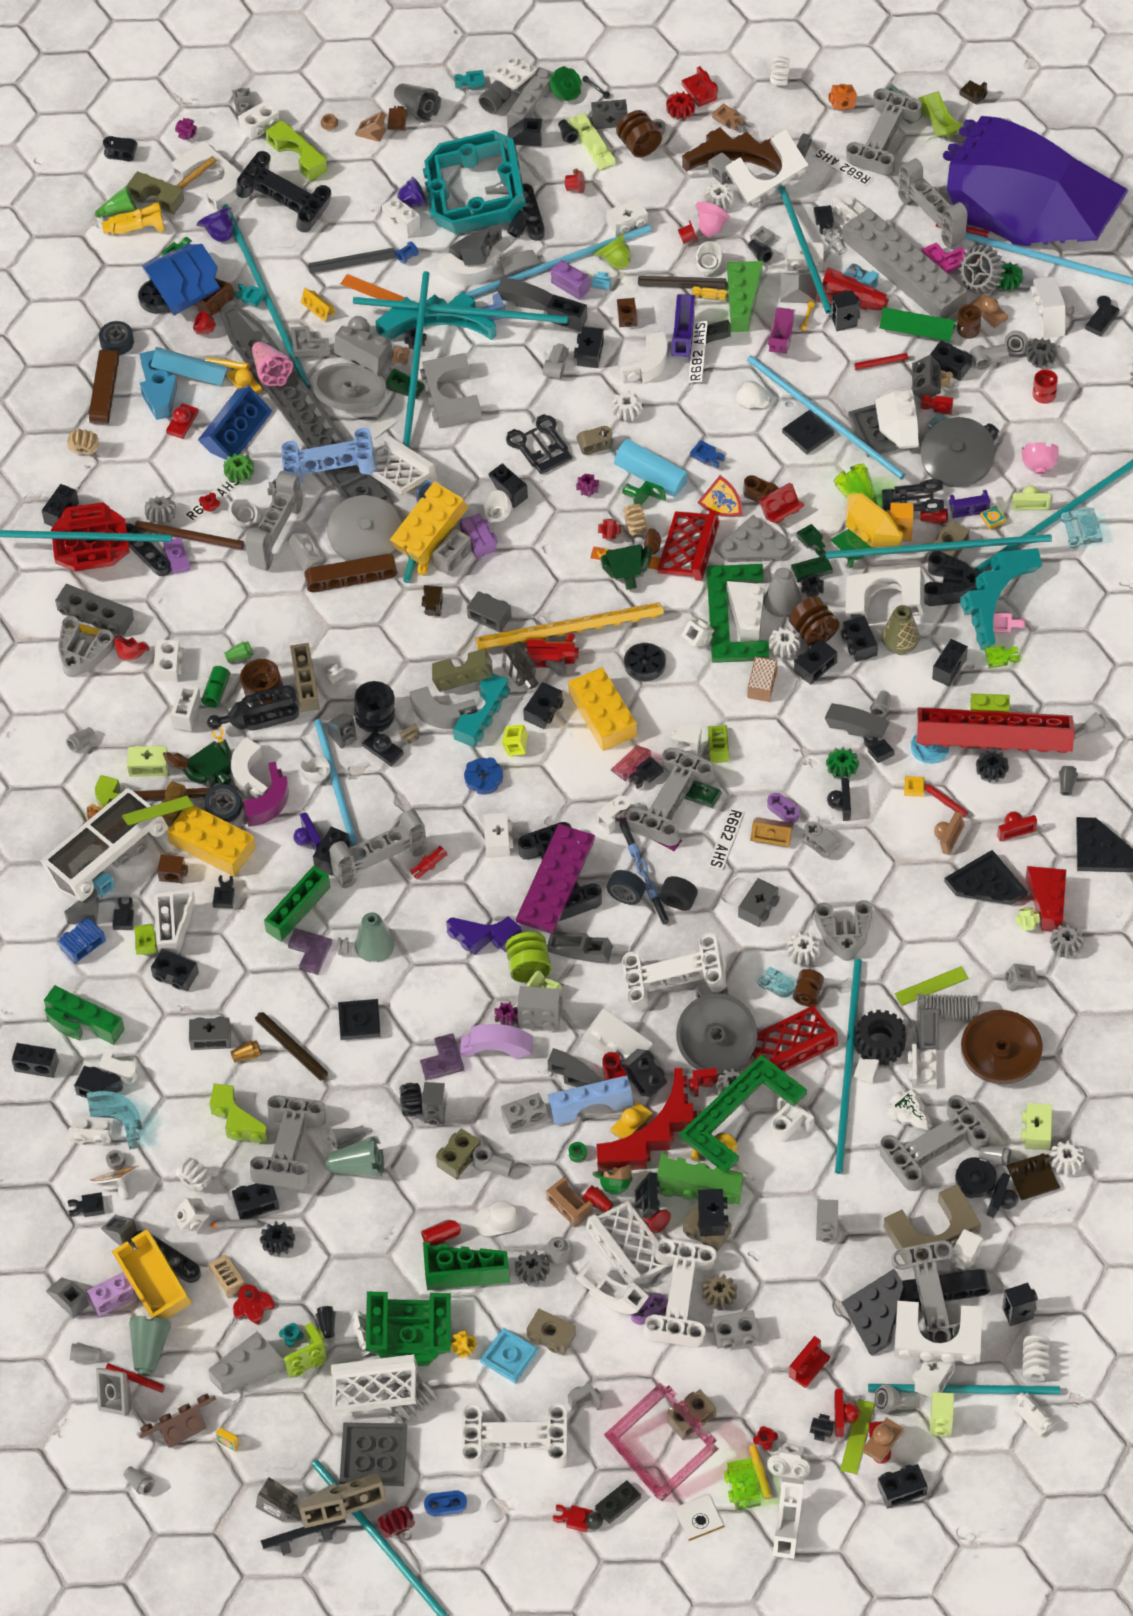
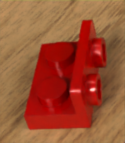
M701 66L697 67V74L682 80V86L687 93L694 97L698 107L717 100V84L711 81L709 74Z
M791 483L759 499L766 520L773 523L783 521L785 517L799 512L805 506L802 501L798 500L794 486Z
M814 1336L789 1366V1378L804 1388L809 1386L830 1360V1355L822 1351L819 1338Z

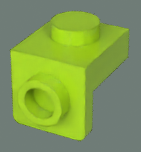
M154 925L134 926L136 955L156 953Z

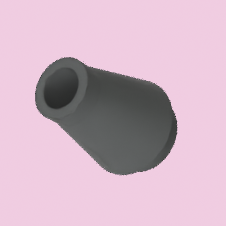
M1062 766L1059 771L1061 795H1072V790L1078 776L1077 769L1073 766Z

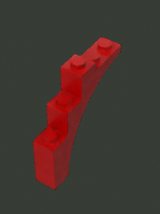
M674 1068V1082L670 1096L663 1109L653 1121L628 1137L613 1142L596 1144L598 1171H612L614 1167L619 1169L627 1165H631V1170L647 1169V1162L651 1161L650 1151L670 1150V1142H674V1132H681L698 1116L697 1111H693V1103H688V1093H684V1088H687V1075L683 1076V1068Z

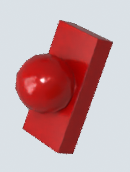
M182 403L180 407L173 411V419L168 425L166 433L183 439L198 415L199 409Z
M1016 811L1007 813L1004 818L1005 824L998 826L997 837L999 841H1005L1035 832L1037 828L1036 816L1032 815L1023 818Z
M835 1389V1436L844 1437V1422H856L860 1417V1409L852 1402L844 1404L843 1389Z

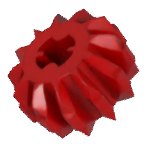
M676 91L675 94H670L666 101L667 114H670L671 118L676 117L677 120L680 118L685 120L686 117H691L695 111L694 97L690 93L685 94L684 91L682 93Z

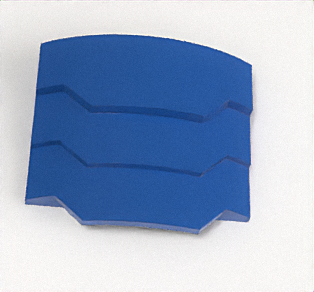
M188 243L176 251L172 250L160 258L156 256L141 265L174 316L220 289L214 279L218 267L203 244L191 245Z

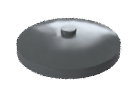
M953 417L938 422L926 433L921 444V460L925 471L932 479L941 480L943 485L948 487H966L977 483L988 474L995 459V445L990 432L981 423L965 417Z
M707 994L692 1001L682 1012L677 1023L676 1041L681 1055L693 1068L697 1070L717 1068V1075H721L724 1070L731 1072L732 1067L734 1070L740 1068L750 1058L757 1042V1026L752 1013L740 1000L726 994Z

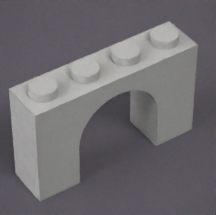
M465 353L422 361L423 369H420L421 378L426 381L424 383L425 393L430 395L428 397L429 407L434 409L432 411L433 421L438 423L439 428L482 420L481 407L477 395L453 399L445 397L439 392L440 388L449 382L470 378L469 365Z

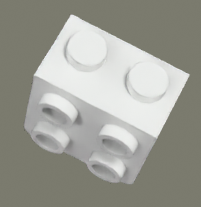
M512 55L489 74L490 82L492 84L494 81H500L507 87L515 90L533 76L537 69L535 66Z

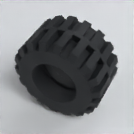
M880 1009L876 1010V1013L870 1011L868 1016L864 1014L861 1020L858 1021L855 1031V1047L857 1053L861 1054V1058L879 1060V1065L880 1063L888 1065L889 1061L895 1062L897 1057L900 1058L902 1056L906 1042V1027L903 1024V1020L901 1018L897 1019V1014L895 1013L889 1014L888 1010L881 1012ZM876 1033H883L891 1039L885 1042H878L870 1036Z

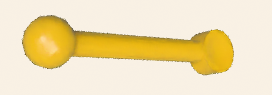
M812 301L808 302V310L804 322L800 325L802 331L807 329L806 324L811 309L815 307V303Z

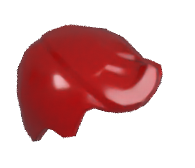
M119 635L114 638L116 654L124 661L135 660L142 656L145 651H150V647L146 642L137 643L132 637L125 639Z

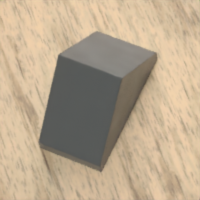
M95 888L92 894L83 902L78 900L64 911L68 924H78L80 921L90 918L97 925L99 897Z
M114 1215L101 1228L105 1234L120 1246L127 1241L130 1243L137 1232L135 1221L132 1218Z

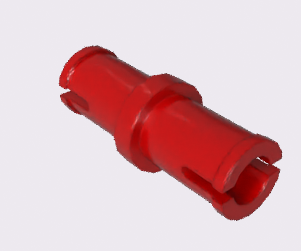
M438 846L431 854L425 855L422 861L410 870L412 875L419 870L413 877L419 880L427 871L433 870L435 865L447 856L446 851L438 855L444 848Z

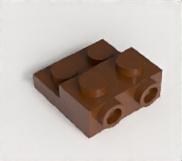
M214 278L220 289L193 304V306L198 307L200 312H208L211 316L219 313L222 307L228 302L233 301L236 295L231 283Z

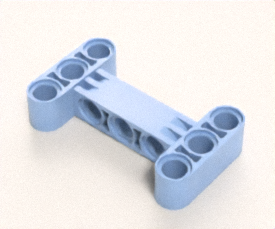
M368 428L356 430L354 432V441L299 450L297 442L288 441L283 443L281 447L283 471L299 476L301 484L303 483V474L358 465L359 471L362 474H370L376 469L374 446L371 432Z

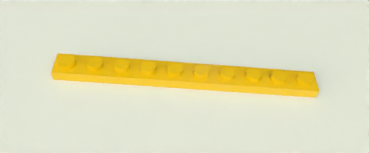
M660 602L489 634L475 637V643L478 650L484 648L491 650L494 646L508 647L511 643L515 642L520 644L527 643V638L547 639L551 635L564 636L567 632L572 631L580 633L588 628L601 629L604 625L608 624L617 626L624 621L637 622L645 617L650 619L657 618L660 614H664L663 606Z

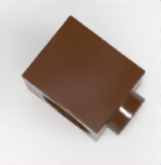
M635 298L617 299L619 327L637 326Z
M161 854L157 869L159 881L182 884L184 876L188 874V865H185L184 857Z

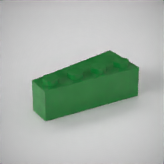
M423 1242L427 1290L510 1283L507 1251L483 1248L471 1250L465 1246L453 1248L447 1244L435 1246L430 1245L429 1242Z

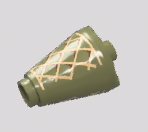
M899 605L894 609L883 629L882 643L898 655H905L918 645L920 634L909 607Z

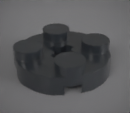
M978 1157L967 1158L959 1164L956 1170L955 1183L959 1186L965 1197L970 1199L983 1197L995 1189L996 1170L987 1160L985 1162ZM972 1174L981 1176L979 1181L972 1180Z

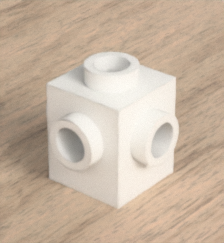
M704 619L689 620L681 636L694 647L706 646L712 639L714 629Z
M186 1198L185 1201L179 1204L173 1215L181 1230L195 1231L202 1226V1223L210 1216V1213L202 1199Z

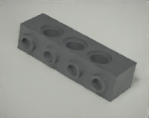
M67 583L55 599L57 611L61 614L74 616L81 622L85 621L96 628L109 630L112 634L124 636L134 621L131 608Z

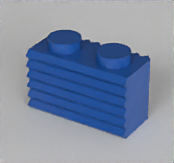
M87 918V920L80 921L71 932L64 933L58 941L61 951L76 964L103 944L106 938L104 932L90 918Z

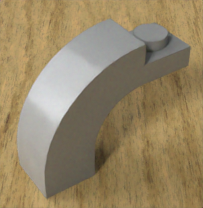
M428 686L410 691V702L415 713L422 721L433 727L453 729L462 714L477 712L474 699L455 705H443L433 699Z

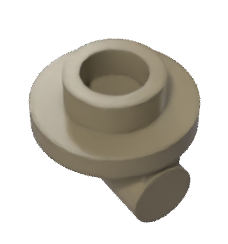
M416 723L399 732V735L404 743L408 741L411 744L419 739L418 735L421 732Z

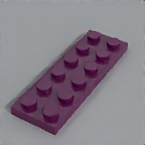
M558 824L516 917V923L554 934L594 844V834Z

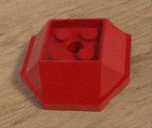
M101 502L67 507L51 528V531L127 533L125 518L110 509L107 504ZM52 539L55 564L72 571L114 566L119 560L130 553L128 541Z

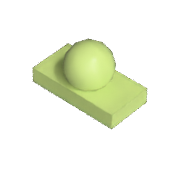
M1032 485L1026 486L1022 493H1013L1012 510H1049L1050 493H1040L1037 487Z

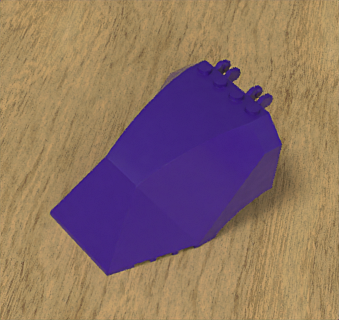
M981 116L977 122L972 119H966L964 127L959 129V134L962 137H966L963 144L960 146L957 143H950L948 145L949 151H944L943 158L946 161H951L949 164L947 191L953 205L961 202L967 210V225L993 232L1011 241L1013 245L1031 246V243L1042 242L1043 245H1046L1050 241L1065 243V240L1075 239L1077 242L1096 241L1128 193V189L1075 159L1050 140L1024 126L1014 123L1008 118Z

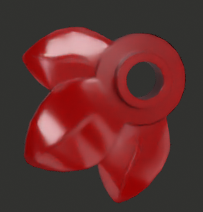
M247 1284L242 1286L238 1292V1299L233 1304V1314L236 1319L246 1315L251 1322L259 1325L263 1318L264 1310L275 1308L274 1301L268 1293L260 1292L255 1286ZM250 1291L252 1292L253 1296L251 1298H247L245 1296V1292Z

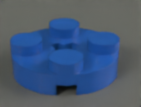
M492 757L470 761L467 763L464 772L465 784L468 789L476 791L477 794L493 793L498 789L500 783L502 784V768ZM483 773L487 774L485 779L478 777Z

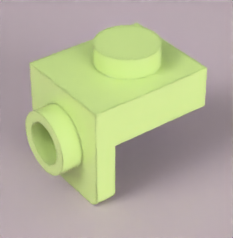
M538 970L527 983V987L560 989V991L563 988L560 983L545 978L541 971Z

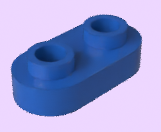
M458 1490L432 1493L424 1500L426 1513L434 1517L459 1514L467 1507L466 1495ZM460 1502V1505L454 1506L453 1503ZM437 1504L439 1507L433 1509L432 1505Z

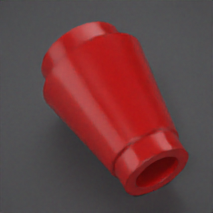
M944 508L934 513L920 511V520L943 525V523L948 522V509Z
M591 1185L582 1197L585 1203L590 1201L593 1207L604 1212L611 1210L614 1205L598 1186L594 1187Z

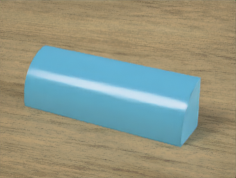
M160 347L155 348L151 367L219 386L222 385L227 366Z
M627 438L616 453L615 465L644 481L662 486L665 493L674 498L687 484V471Z

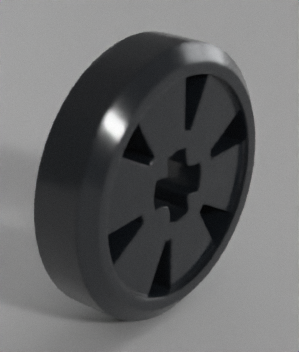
M152 280L145 282L140 287L138 299L140 306L144 310L156 314L170 310Z
M652 643L635 644L627 650L624 656L625 671L630 677L638 681L654 680L664 672L666 667L665 653L660 647ZM642 660H647L648 663L643 664Z

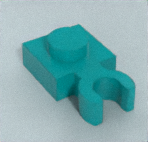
M483 70L467 71L465 76L461 74L454 75V81H458L455 82V88L457 89L467 86L468 89L485 88Z
M238 284L237 286L241 291H235V298L241 299L243 303L256 308L266 295L265 290L252 285L246 289L243 284Z

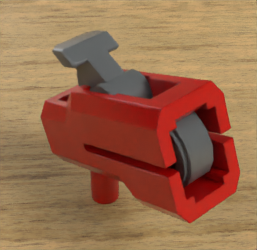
M569 633L564 642H547L544 638H527L526 655L533 664L531 668H552L558 676L565 675L566 668L564 664H575V659H579V647H575V642H573L575 634Z

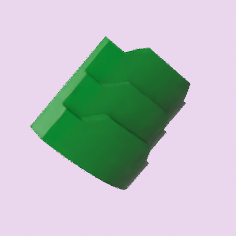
M367 1291L366 1351L376 1353L380 1358L414 1354L418 1366H429L440 1354L450 1352L451 1293H430L429 1300L388 1299V1292Z

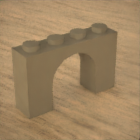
M957 1184L939 1192L938 1203L950 1222L949 1228L942 1234L927 1236L919 1233L914 1229L903 1210L884 1217L883 1228L897 1250L941 1240L948 1241L954 1248L964 1229L976 1235L980 1234L981 1222ZM939 1246L937 1248L938 1254H940L943 1250L947 1248L944 1246ZM919 1250L917 1251V1257L920 1260H924L927 1258V1253ZM900 1254L901 1258L906 1264L907 1258L903 1254Z

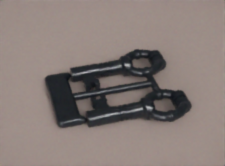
M543 414L537 417V428L526 432V434L516 429L507 432V444L512 448L520 450L530 465L535 467L540 474H544L572 459L571 454L567 450V445L555 431L557 426L556 419L550 415ZM550 420L552 426L547 427V429L542 428L540 424ZM539 430L550 435L555 443L549 445L548 449H550L551 453L556 449H560L562 453L552 457L534 432ZM531 434L549 460L538 464L537 459L544 457V454H541V450L533 454L526 447V435ZM520 435L522 441H519L517 444L512 443L510 439Z
M929 479L920 482V484L894 486L895 490H882V509L886 512L890 510L891 503L893 502L907 503V500L924 498L930 499L919 504H913V511L934 513L944 509V501L942 499H934L933 494L943 489L941 480ZM935 484V488L928 489L926 485ZM895 491V494L899 493L900 498H893V492ZM921 491L930 493L928 495L907 497V492ZM937 503V507L928 508V504Z

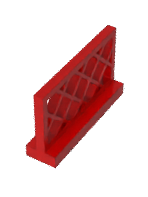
M709 510V514L675 511L657 571L659 574L693 576L695 581H703L720 523L717 511ZM678 518H686L688 520L681 525L677 523ZM698 520H705V523L698 527L695 524ZM690 525L695 528L688 533L683 530ZM680 531L683 536L675 540L673 535ZM699 533L700 538L692 541L690 537ZM687 539L690 544L681 548L679 544ZM674 546H676L679 549L677 552L673 554H670L668 552L669 549L673 548ZM694 547L696 552L688 556L686 551ZM683 554L685 559L677 563L675 558ZM670 561L674 563L672 567L664 568V564ZM688 562L692 565L690 570L681 568Z
M813 1005L758 1032L757 1041H763L762 1047L755 1046L752 1055L755 1059L760 1055L763 1056V1053L773 1055L768 1060L785 1072L838 1046V1036L835 1029L830 1028ZM810 1014L815 1016L814 1022L804 1020V1018ZM791 1023L798 1024L797 1030L786 1028ZM802 1025L812 1027L811 1032L800 1031ZM815 1028L825 1029V1032L821 1034L814 1033ZM773 1032L781 1033L779 1039L771 1038L769 1035ZM784 1034L795 1035L793 1041L783 1040ZM798 1036L808 1038V1040L802 1043L797 1042ZM767 1042L777 1044L776 1049L765 1048ZM781 1045L791 1046L786 1051H779Z

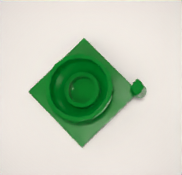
M849 529L831 539L840 550L874 548ZM864 556L846 558L848 559L847 566L849 568L854 567V560L862 559Z

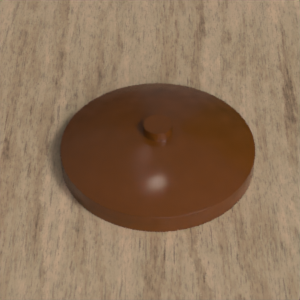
M991 1010L976 1016L966 1026L961 1039V1054L968 1069L980 1079L994 1084H1012L1027 1078L1038 1067L1042 1056L1043 1043L1037 1027L1025 1016L1009 1010Z

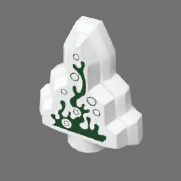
M911 1089L905 1094L899 1091L891 1098L889 1102L891 1107L885 1115L892 1121L898 1120L904 1125L911 1124L916 1129L925 1132L933 1128L930 1117L924 1112V1104L920 1101L921 1095L915 1089Z

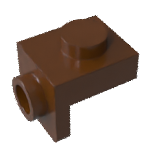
M403 106L389 108L388 130L406 131L407 109H404Z

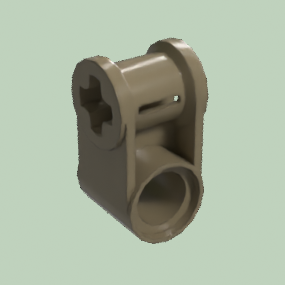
M608 426L582 431L576 437L583 455L608 450L613 445V439L611 438L612 430Z

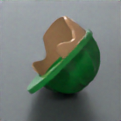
M631 1165L619 1169L614 1167L612 1172L594 1171L592 1174L600 1179L601 1186L607 1193L615 1195L625 1192L633 1180Z

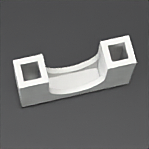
M786 129L770 139V143L782 162V169L775 178L770 180L755 178L749 172L741 157L725 166V171L747 206L749 204H757L762 200V196L773 194L780 185L784 187L792 181L791 178L796 175L800 177L807 172L808 164Z
M202 141L171 162L172 172L176 178L182 181L193 170L213 156L217 162L204 172L214 171L224 177L220 182L205 191L206 203L217 212L222 210L224 205H230L241 198L235 193L236 182L241 172L238 171L234 164L231 165L222 154L217 153L212 145Z
M921 567L846 576L845 613L848 620L865 616L868 622L870 599L878 591L887 588L897 589L902 592L901 605L908 606L913 616L924 615L925 578Z
M897 1302L894 1356H899L901 1359L920 1358L923 1361H931L932 1359H939L943 1362L963 1361L966 1364H974L980 1361L983 1307L961 1305L960 1330L956 1337L946 1343H934L924 1338L919 1331V1302Z

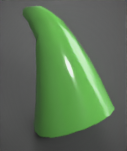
M127 186L98 208L94 213L95 217L113 216L137 210Z

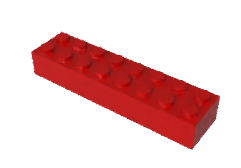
M918 707L916 740L918 744L923 746L937 744L942 747L956 745L962 748L975 746L981 749L994 747L1000 750L1012 748L1020 751L1031 749L1039 752H1048L1050 750L1067 753L1068 751L1073 752L1074 722L1073 715Z

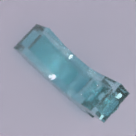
M96 1091L87 1093L90 1116L114 1118L120 1121L125 1126L129 1150L136 1149V1140H140L139 1130L143 1128L138 1110L134 1104L126 1097L115 1092Z

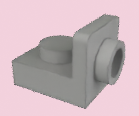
M1014 963L1005 972L1004 979L1008 990H1013L1017 985L1035 987L1038 984L1035 966Z

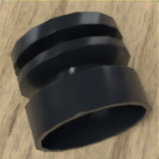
M370 681L360 685L354 696V718L356 724L367 732H382L388 729L395 717V696L393 690L389 685L379 681Z

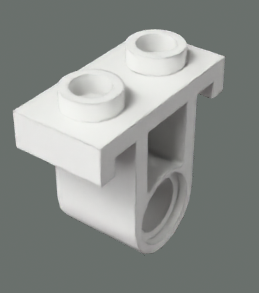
M781 1097L777 1099V1109L779 1112L771 1121V1136L774 1140L778 1142L787 1141L803 1124L806 1126L805 1130L807 1132L814 1127V1117L809 1110L802 1109L798 1104L793 1107ZM778 1127H784L785 1129L780 1130V1129H777V1128H778Z

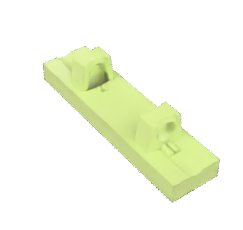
M585 113L568 118L569 123L578 130L579 140L599 170L614 165L615 158Z

